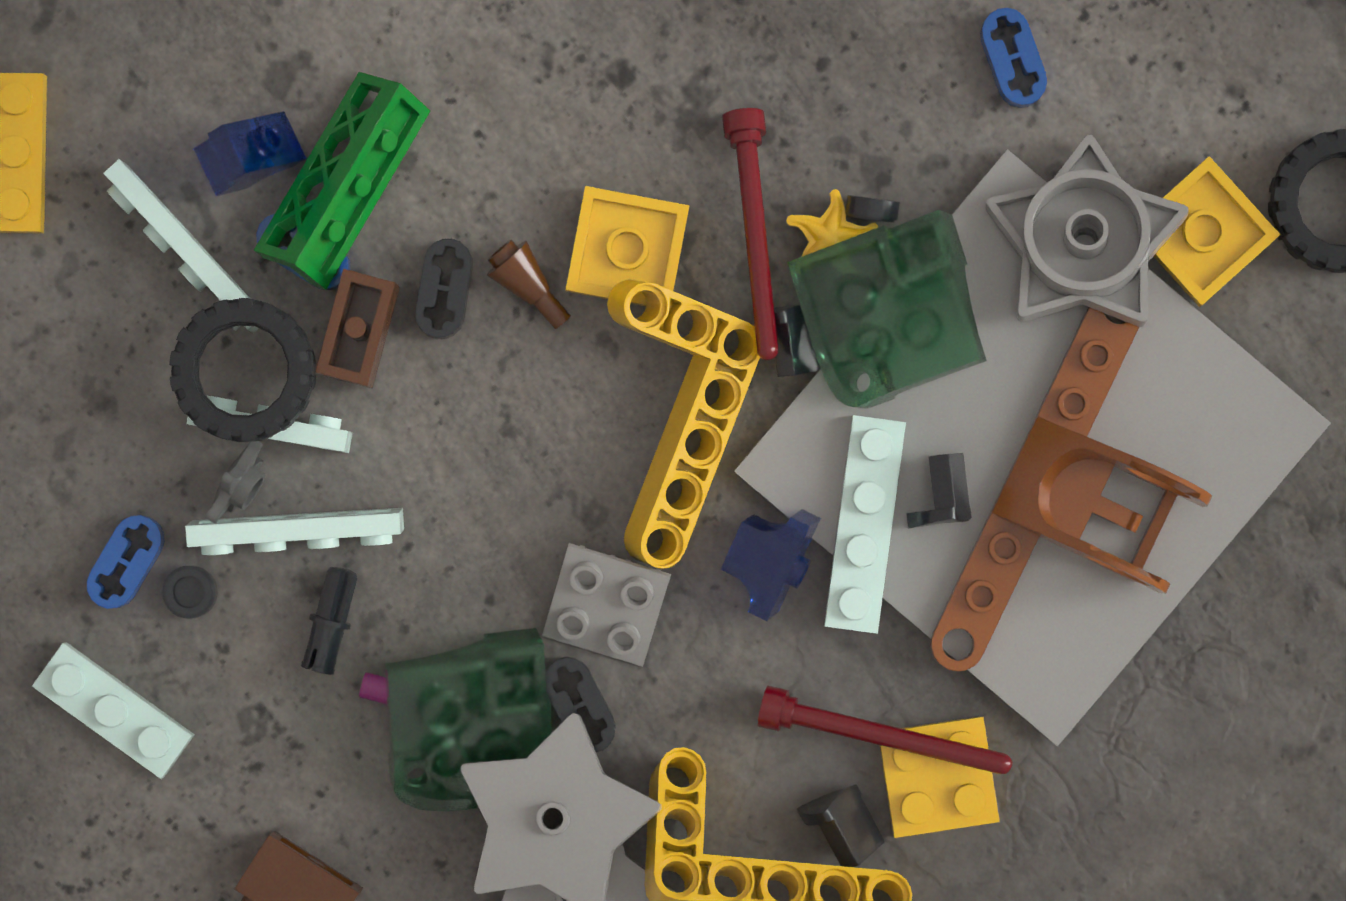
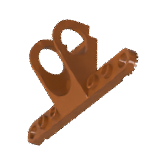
M1088 307L932 633L931 651L935 660L941 666L952 671H965L974 667L980 661L1039 537L1158 593H1167L1171 584L1161 577L1143 570L1146 560L1177 495L1201 507L1209 505L1212 495L1197 485L1163 468L1087 437L1139 329L1138 326L1128 322L1123 324L1112 323L1103 312ZM1114 467L1165 491L1131 563L1080 540L1092 513L1134 533L1137 531L1143 518L1142 515L1101 496ZM953 629L965 630L970 634L973 641L971 652L967 657L960 660L949 658L942 646L945 635Z

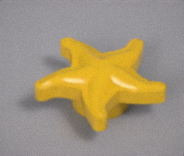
M835 189L830 192V205L820 218L809 215H790L787 217V225L798 228L809 242L802 254L797 269L798 274L801 276L806 275L812 265L829 261L834 268L848 279L855 280L859 274L851 263V249L878 231L876 223L859 226L846 221L845 207L839 190Z

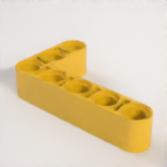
M629 279L619 282L609 293L607 306L612 319L623 327L693 355L624 534L625 548L630 556L652 567L664 569L672 567L679 562L685 553L760 356L757 353L755 326L749 322L657 284ZM642 291L646 297V309L640 317L635 319L631 314L630 303L633 296ZM689 311L693 319V326L689 334L682 338L677 329L678 319L681 314ZM735 330L739 338L738 348L735 353L728 356L724 350V341L726 336ZM716 380L720 388L719 397L715 403L708 406L704 396L705 389L710 382ZM697 429L701 437L700 446L695 453L688 455L685 447L686 438L692 431ZM679 479L682 486L681 496L675 503L669 505L666 499L667 488L670 483ZM660 529L663 536L662 545L655 553L649 554L646 545L647 539L653 531Z
M684 747L674 748L665 754L651 774L649 797L662 805V809L647 822L644 886L649 901H777L768 892L767 883L771 880L779 881L786 886L789 892V901H824L820 894L821 885H829L835 888L840 894L841 901H873L872 892L876 889L886 892L892 901H912V891L908 881L899 873L893 871L703 854L706 767L703 759L694 750ZM674 767L681 769L689 779V786L681 788L673 785L667 778L666 769ZM674 819L681 822L686 829L687 838L678 840L669 836L664 828V820ZM672 871L680 875L684 881V891L676 893L667 889L662 882V872ZM715 876L729 877L736 885L737 896L727 897L718 892L715 887Z

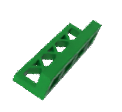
M358 72L258 241L254 251L262 258L291 267L311 285L326 290L425 122L430 110L401 83ZM369 91L378 93L371 107L359 113V108ZM350 137V142L345 151L333 158V152L339 142ZM323 182L324 187L318 197L307 203L306 198L311 189ZM297 226V232L286 250L278 248L285 233Z

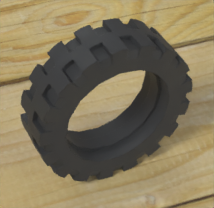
M1338 129L1334 132L1317 134L1304 141L1281 161L1276 176L1272 178L1270 184L1271 202L1268 203L1269 217L1273 218L1274 228L1281 234L1277 238L1279 241L1282 240L1288 247V253L1295 259H1301L1308 263L1307 266L1313 269H1324L1331 271V273L1346 272V245L1329 244L1314 236L1302 221L1298 208L1299 188L1307 172L1319 162L1332 158L1346 159V129Z
M251 298L221 300L213 303V306L206 310L202 309L191 318L192 321L186 328L183 327L176 338L178 342L175 350L171 351L169 365L172 366L170 385L172 391L176 394L177 403L183 413L188 415L193 423L203 431L218 438L236 442L265 440L289 428L300 413H303L307 408L311 392L316 384L315 354L313 349H311L304 330L284 311L272 304ZM235 326H255L270 333L282 346L288 362L287 381L280 397L267 409L251 415H232L217 408L205 395L199 379L200 358L206 345L221 331Z

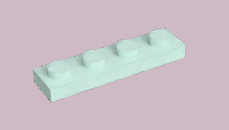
M118 159L104 172V175L113 183L107 190L108 194L127 214L135 208L149 222L143 229V232L163 253L170 247L173 248L185 261L178 268L179 271L199 292L208 286L220 301L250 298L126 163ZM235 326L232 328L236 331L241 326ZM244 326L253 333L259 329L255 326Z
M852 416L825 614V627L878 634L906 422Z
M403 508L222 518L217 523H213L208 519L192 520L185 526L187 547L201 546L202 555L233 553V544L254 543L255 552L281 551L287 549L286 541L307 540L309 549L333 548L340 546L339 538L360 537L361 545L364 546L385 545L393 543L392 535L401 534L404 530Z

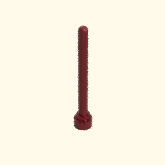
M740 108L728 111L722 115L724 138L730 140V147L736 149L757 353L764 360H772L778 354V340L757 147L762 145L761 137L766 134L764 111L758 108Z
M768 685L761 702L758 727L779 732L781 727L791 729L794 724L996 774H1006L1012 768V759L1005 753L798 704V698L789 696V690Z

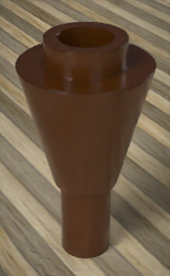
M511 239L488 259L493 268L487 273V276L529 305H534L554 329L560 327L570 318L571 315L549 291L550 286L527 241L517 246Z

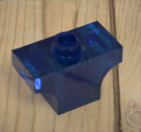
M284 111L223 124L208 133V140L193 148L216 196L247 189L259 181L285 169L292 168L307 159Z
M801 509L791 516L787 523H772L755 514L741 522L721 570L738 578L746 586L750 595L749 613L768 621L779 612L790 586L796 589L800 586L811 563V560L804 557L820 522V517Z

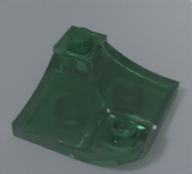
M937 210L892 228L883 225L787 262L824 378L835 397L847 406L858 409L871 408L895 399V396L901 392L987 361L968 290L965 266L968 265L953 216L949 213ZM867 373L870 378V385L865 391L860 392L857 387V380L860 375Z
M536 628L484 634V639L458 649L422 658L385 663L390 753H388L390 781L398 799L411 807L426 811H459L479 808L461 772V766L467 763L526 759L552 733L551 701L546 693L544 643ZM421 768L425 770L419 778L412 779L408 777V774L413 769Z

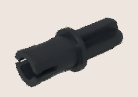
M330 567L327 570L317 612L309 616V620L313 621L301 667L305 669L312 668V671L334 675V668L344 630H350L351 624L346 621L358 579L357 574L353 571L340 567Z

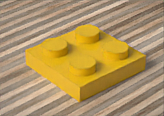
M1209 156L1163 197L1164 199L1187 206L1189 211L1185 221L1153 257L1200 307L1281 234Z
M585 186L566 292L608 299L609 293L615 285L629 279L657 284L674 291L689 205ZM639 291L636 293L630 304L646 306V297L643 292Z
M983 716L902 728L988 749ZM879 745L894 838L1000 822L992 772Z

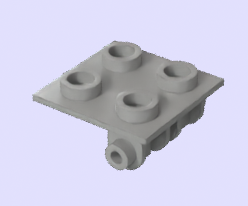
M569 543L542 636L643 667L671 574L663 572L658 568L653 569L633 563L629 559L617 558L616 555H607L587 549L583 545L577 546Z

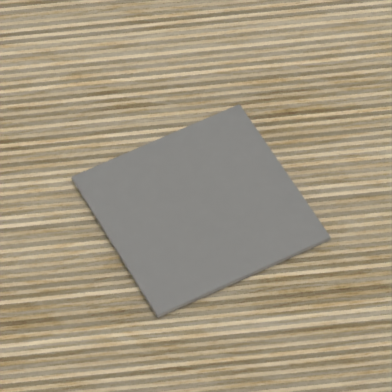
M1008 149L734 470L739 477L833 556L852 416L906 422L883 599L930 639L1088 309V306L1079 305L1026 322L1018 320L1022 258L986 211L987 198L1045 185L1047 182ZM1080 235L1075 239L1083 245L1095 243L1094 239L1089 235ZM1149 268L1147 324L1143 328L1139 327L1087 437L1163 468L1204 489L1212 495L1208 506L1201 507L1178 495L1143 567V570L1161 577L1171 584L1166 594L1158 593L1138 582H1133L1039 537L982 658L968 671L1056 746L1064 740L1331 424V422ZM1104 313L1106 318L1112 323H1125L1123 320ZM963 453L972 518L966 522L943 523L908 529L906 513L935 510L928 456ZM1114 467L1101 496L1142 515L1143 518L1137 531L1134 533L1092 513L1080 540L1131 563L1165 491ZM953 629L945 635L942 646L943 650L952 658L960 660L967 657L971 652L973 641L970 634L965 630Z

